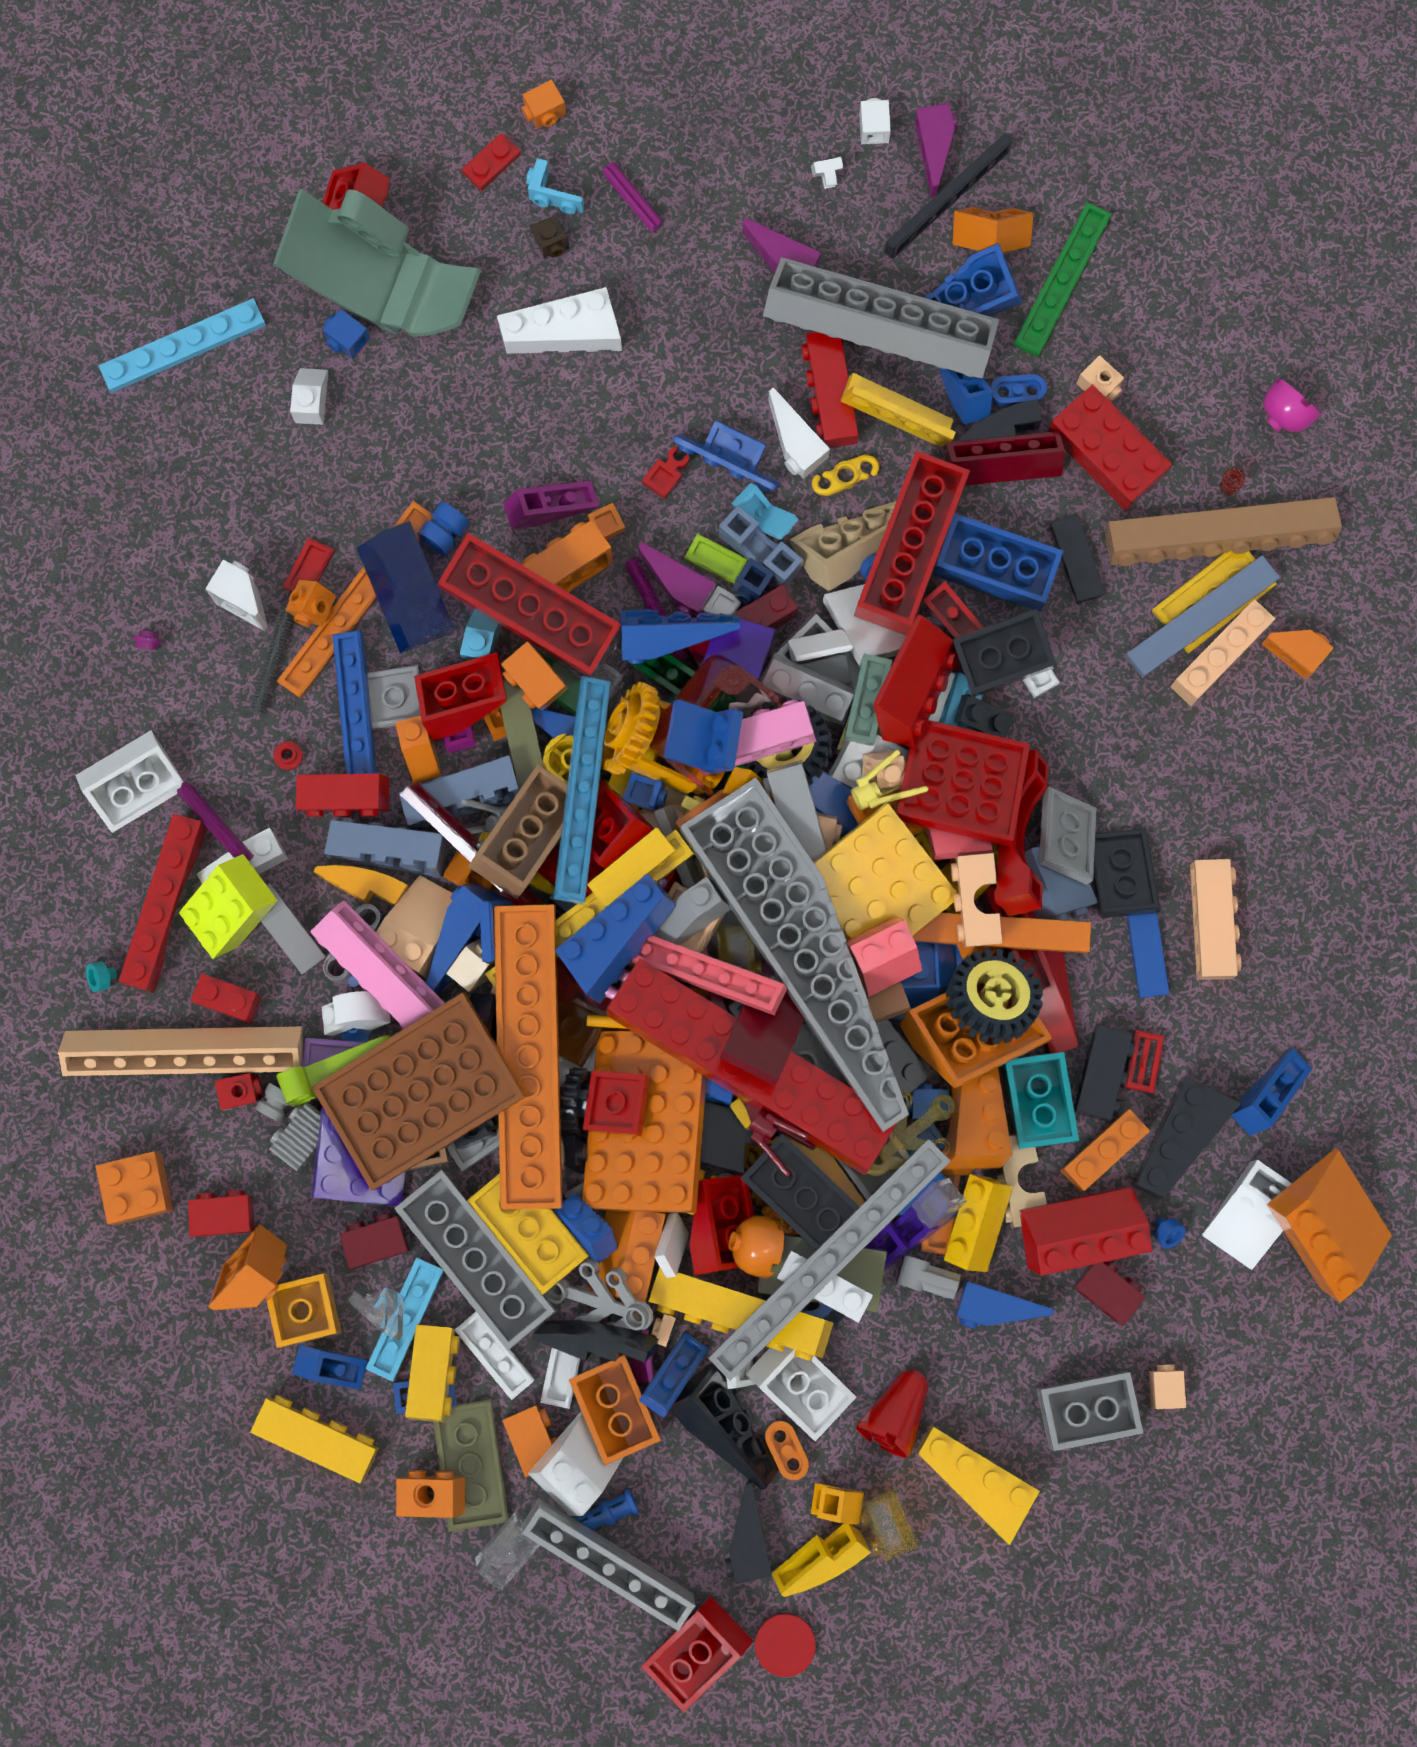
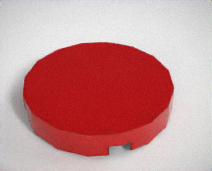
M790 1613L775 1614L766 1619L758 1629L755 1638V1652L761 1666L769 1673L780 1677H791L805 1671L812 1662L816 1650L815 1636L809 1624L800 1617Z

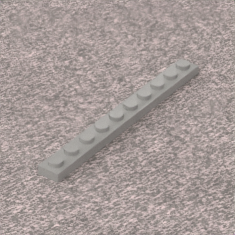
M928 1139L708 1359L731 1381L950 1160Z

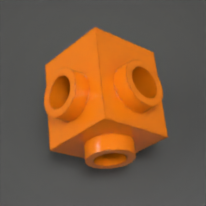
M299 580L295 590H293L289 597V603L285 610L295 616L293 620L302 626L309 627L310 624L323 626L325 620L329 617L330 609L337 595L317 581Z

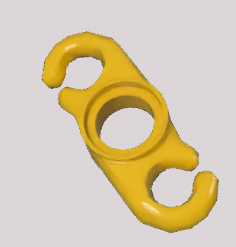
M864 454L848 461H842L831 471L822 473V476L830 481L829 488L822 489L819 486L820 475H815L812 479V488L818 495L830 496L850 489L860 480L869 478V474L861 470V465L864 462L872 464L870 474L877 476L880 468L878 460L873 456ZM842 469H849L853 472L854 478L849 482H843L838 478L837 474Z

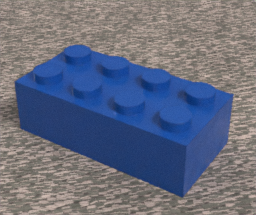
M954 513L933 576L1032 610L1037 609L1041 613L1047 601L1063 550Z

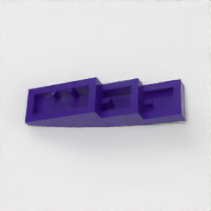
M941 1186L921 1204L914 1205L894 1223L886 1225L864 1248L887 1252L884 1270H886L958 1214L960 1205L946 1186Z

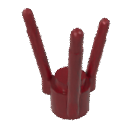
M762 1108L748 1126V1129L754 1132L750 1138L760 1145L786 1177L791 1175L789 1170L763 1140L764 1137L770 1140L775 1132L779 1131L811 1150L816 1148L813 1143L806 1140L810 1137L808 1133L778 1119Z

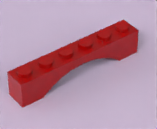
M1037 749L1029 750L1013 844L1011 847L997 844L999 856L998 864L995 867L997 888L994 890V899L996 904L1001 906L1008 916L1042 909L1043 883L1028 866L1024 851L1025 831L1031 812L1048 788L1049 765Z
M177 814L172 816L118 981L126 986L150 993L155 992L164 964L168 936L175 910L186 880L199 856L207 831V826L201 821Z

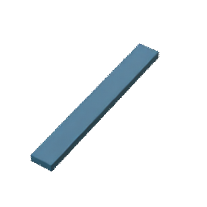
M582 676L580 679L553 898L577 904H583L586 897L611 681Z

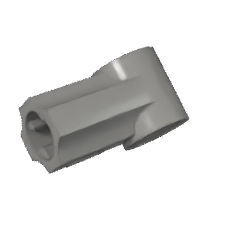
M907 1255L904 1256L897 1285L919 1292L924 1290L941 1297L954 1299L960 1282V1274L931 1266V1263Z

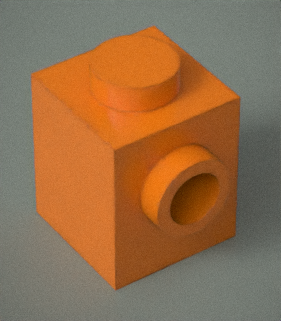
M552 79L522 94L524 106L521 107L522 113L528 123L533 121L537 129L542 126L550 127L558 121V118L566 115L565 102Z

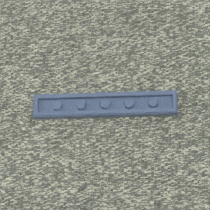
M1262 555L1133 648L1125 657L1139 675L1144 678L1277 582L1280 576Z

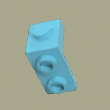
M537 158L534 168L530 167L527 174L526 184H529V200H532L534 204L540 207L552 205L559 207L562 212L567 214H575V212L583 214L584 201L582 197L545 188L549 175L548 161Z
M752 483L731 503L734 507L738 505L758 521L763 533L777 539H782L787 535L798 521L796 515L771 505L760 489Z

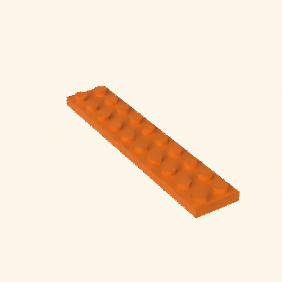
M494 906L497 1047L527 1096L499 1113L501 1210L562 1208L557 953L555 951L556 906Z

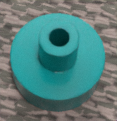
M102 961L89 963L86 967L87 983L93 992L107 990L110 986V980L117 977L115 968H107Z

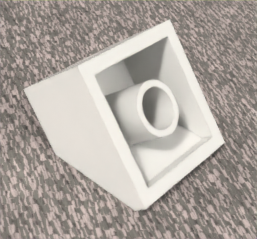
M223 560L205 588L216 605L266 631L268 625L259 590L253 582L254 577L248 573L249 569L239 562L234 561L231 564Z

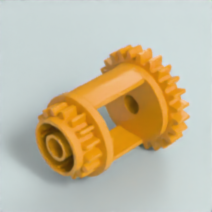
M638 682L637 685L633 684L632 689L627 690L626 697H621L620 703L615 707L605 728L601 761L602 769L612 774L620 775V773L624 774L627 768L656 781L657 779L661 780L667 787L683 794L693 792L699 795L700 793L704 794L705 791L713 790L725 772L703 776L699 769L679 762L676 763L675 771L643 757L654 737L658 722L666 724L665 730L669 731L672 708L658 702L660 697L657 696L658 691L656 688L644 682Z

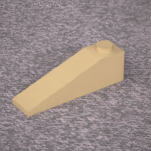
M896 501L865 510L863 516L848 520L846 516L837 519L838 524L823 528L822 524L813 526L791 538L790 544L795 553L803 558V566L809 577L827 591L851 579L860 570L862 562L868 556L877 553Z

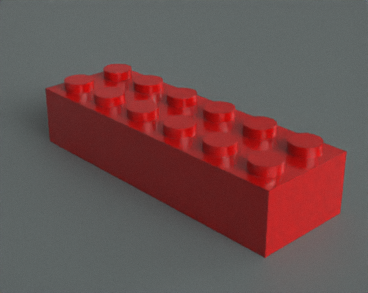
M915 451L857 603L854 617L907 636L914 622L970 470Z
M470 533L466 534L437 584L439 589L588 677L594 672L621 626L617 621Z

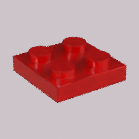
M592 1070L583 1130L642 1136L650 1076L646 1074Z

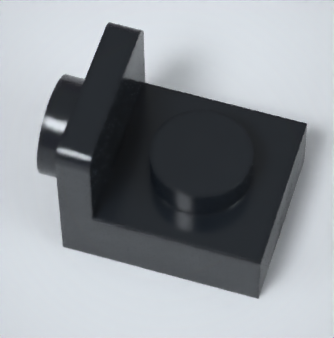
M576 1135L564 1137L565 1166L579 1174H585L587 1141Z

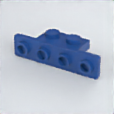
M719 420L714 421L705 444L681 433L675 435L673 439L674 442L679 444L678 448L691 455L696 452L704 456L703 461L712 466L719 467L721 464L729 468L728 473L739 479L747 477L755 481L754 485L763 491L769 492L770 489L776 490L779 488L781 482L756 470L768 444Z

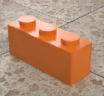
M1128 1109L1060 1169V1172L1078 1192H1083L1147 1135L1150 1130Z

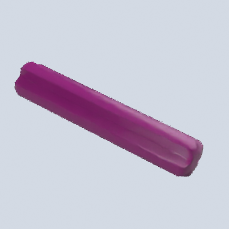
M611 162L603 169L604 176L649 231L655 232L662 226V219L616 163Z

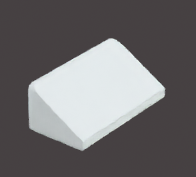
M841 629L788 641L790 657L793 662L852 651L851 649H853L848 636Z

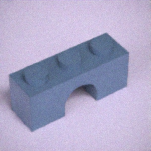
M738 505L719 525V537L746 559L752 558L773 571L772 581L778 586L783 584L786 588L802 570L803 558L782 541L776 544L770 540L760 529L759 522Z

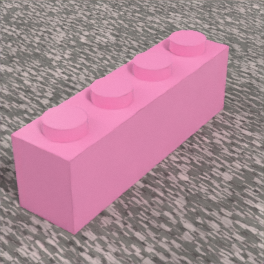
M791 700L783 703L781 708L771 711L769 709L758 710L753 713L752 717L742 719L734 767L817 742L805 702ZM700 770V772H701V774H702L703 776L712 774V773H709V772Z

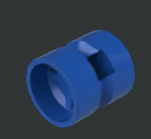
M440 501L431 513L433 520L425 521L417 532V536L436 552L447 556L456 544L454 538L461 537L470 525V522L454 507Z

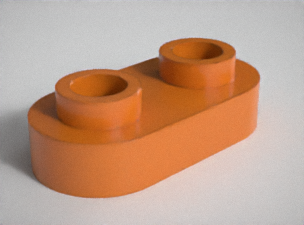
M785 1421L771 1423L766 1429L765 1440L780 1473L788 1480L801 1479L808 1471L809 1462L793 1427ZM778 1430H782L786 1434V1438L782 1442H778L774 1438V1434ZM792 1458L799 1461V1466L795 1470H791L787 1466L788 1461Z

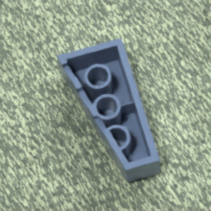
M509 755L452 775L437 777L423 785L419 783L455 818L484 811L463 805L461 803L462 799L498 807L511 803L519 792L515 770ZM400 795L409 829L415 830L430 826L431 824Z
M340 817L339 821L331 820L324 855L328 859L442 878L449 844L442 834L434 832L414 831L404 827L391 828L375 822H368V825L359 824L354 819Z

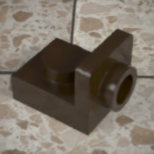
M556 215L530 225L543 258L548 256L552 258L558 257L569 248L567 234L563 232Z

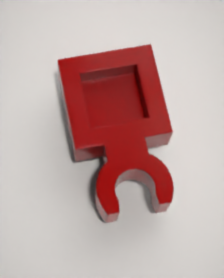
M676 446L669 450L666 463L658 459L642 479L644 486L664 500L682 479V475L677 471L686 468L689 464L688 455L681 461L674 459L678 452Z

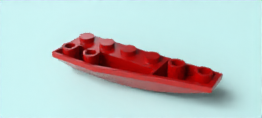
M997 886L985 890L982 894V899L989 914L999 913L1000 917L1036 919L1034 911L1008 916L1002 907L998 906L995 902L994 890ZM1004 948L1007 955L1009 952L1016 954L1013 959L1015 963H1018L1021 958L1026 961L1023 966L1025 971L1030 967L1034 969L1035 973L1031 977L1032 979L1038 977L1041 984L1037 989H1043V996L1040 999L1043 1001V1005L1039 1010L1038 1017L1052 1037L1051 1041L1045 1043L1049 1054L1066 1052L1078 1047L1079 1043L1063 952Z

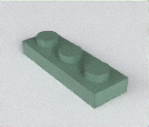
M863 654L844 740L868 746L874 745L878 721L873 703L891 668L892 660Z

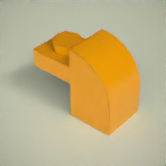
M815 1483L811 1514L817 1515V1518L833 1522L860 1524L864 1492Z

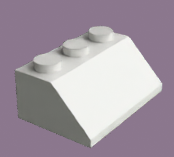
M151 730L75 775L81 791L112 833L175 796L177 789L184 782Z

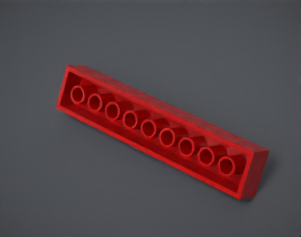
M639 958L607 1007V1016L759 1111L762 1108L778 1119L808 1133L810 1137L806 1140L864 1176L871 1168L896 1126L895 1124L882 1132L852 1088L792 1051L775 1086L719 1058L737 1018Z

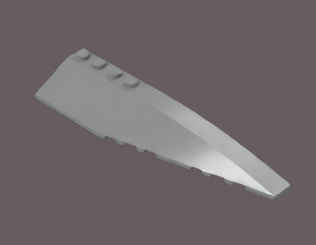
M754 778L680 826L681 834L780 983L785 984L787 987L786 992L882 1132L907 1117L909 1113L892 1071L853 958L849 952L844 933L827 891V886L823 876L757 778Z

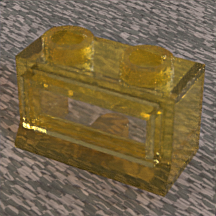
M742 925L718 926L719 960L756 974H762L761 960L755 961L754 949L758 948Z
M893 1487L863 1500L860 1521L863 1528L870 1527L874 1538L869 1539L875 1557L881 1555L885 1562L919 1548Z

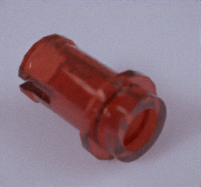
M1234 467L1227 469L1220 483V491L1222 492L1225 489L1224 494L1228 496L1235 494L1245 483L1243 471Z

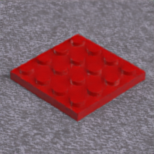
M928 720L925 735L919 738L915 747L909 746L900 792L927 786L929 790L918 795L899 799L896 814L902 822L1011 847L1015 836L1030 744Z

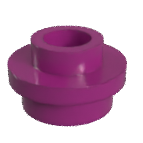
M140 630L139 635H133L135 647L158 650L159 643L162 644V639L157 638V632Z

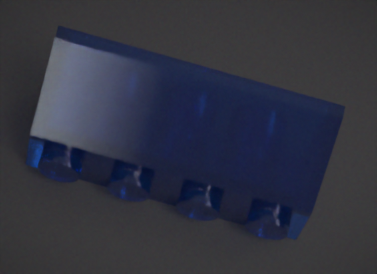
M410 521L384 530L357 547L365 571L400 654L453 633L454 626Z

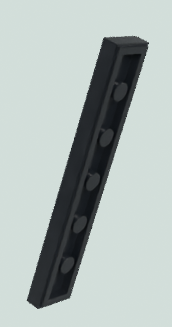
M1005 132L887 240L884 253L891 259H894L1010 152L1012 138Z

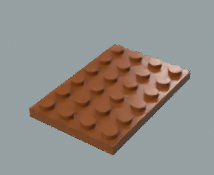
M466 993L459 994L312 1086L314 1093L371 1191L380 1188L527 1097Z

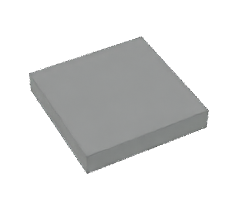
M418 665L367 673L373 731L396 727L395 722L420 716L414 676L419 675Z

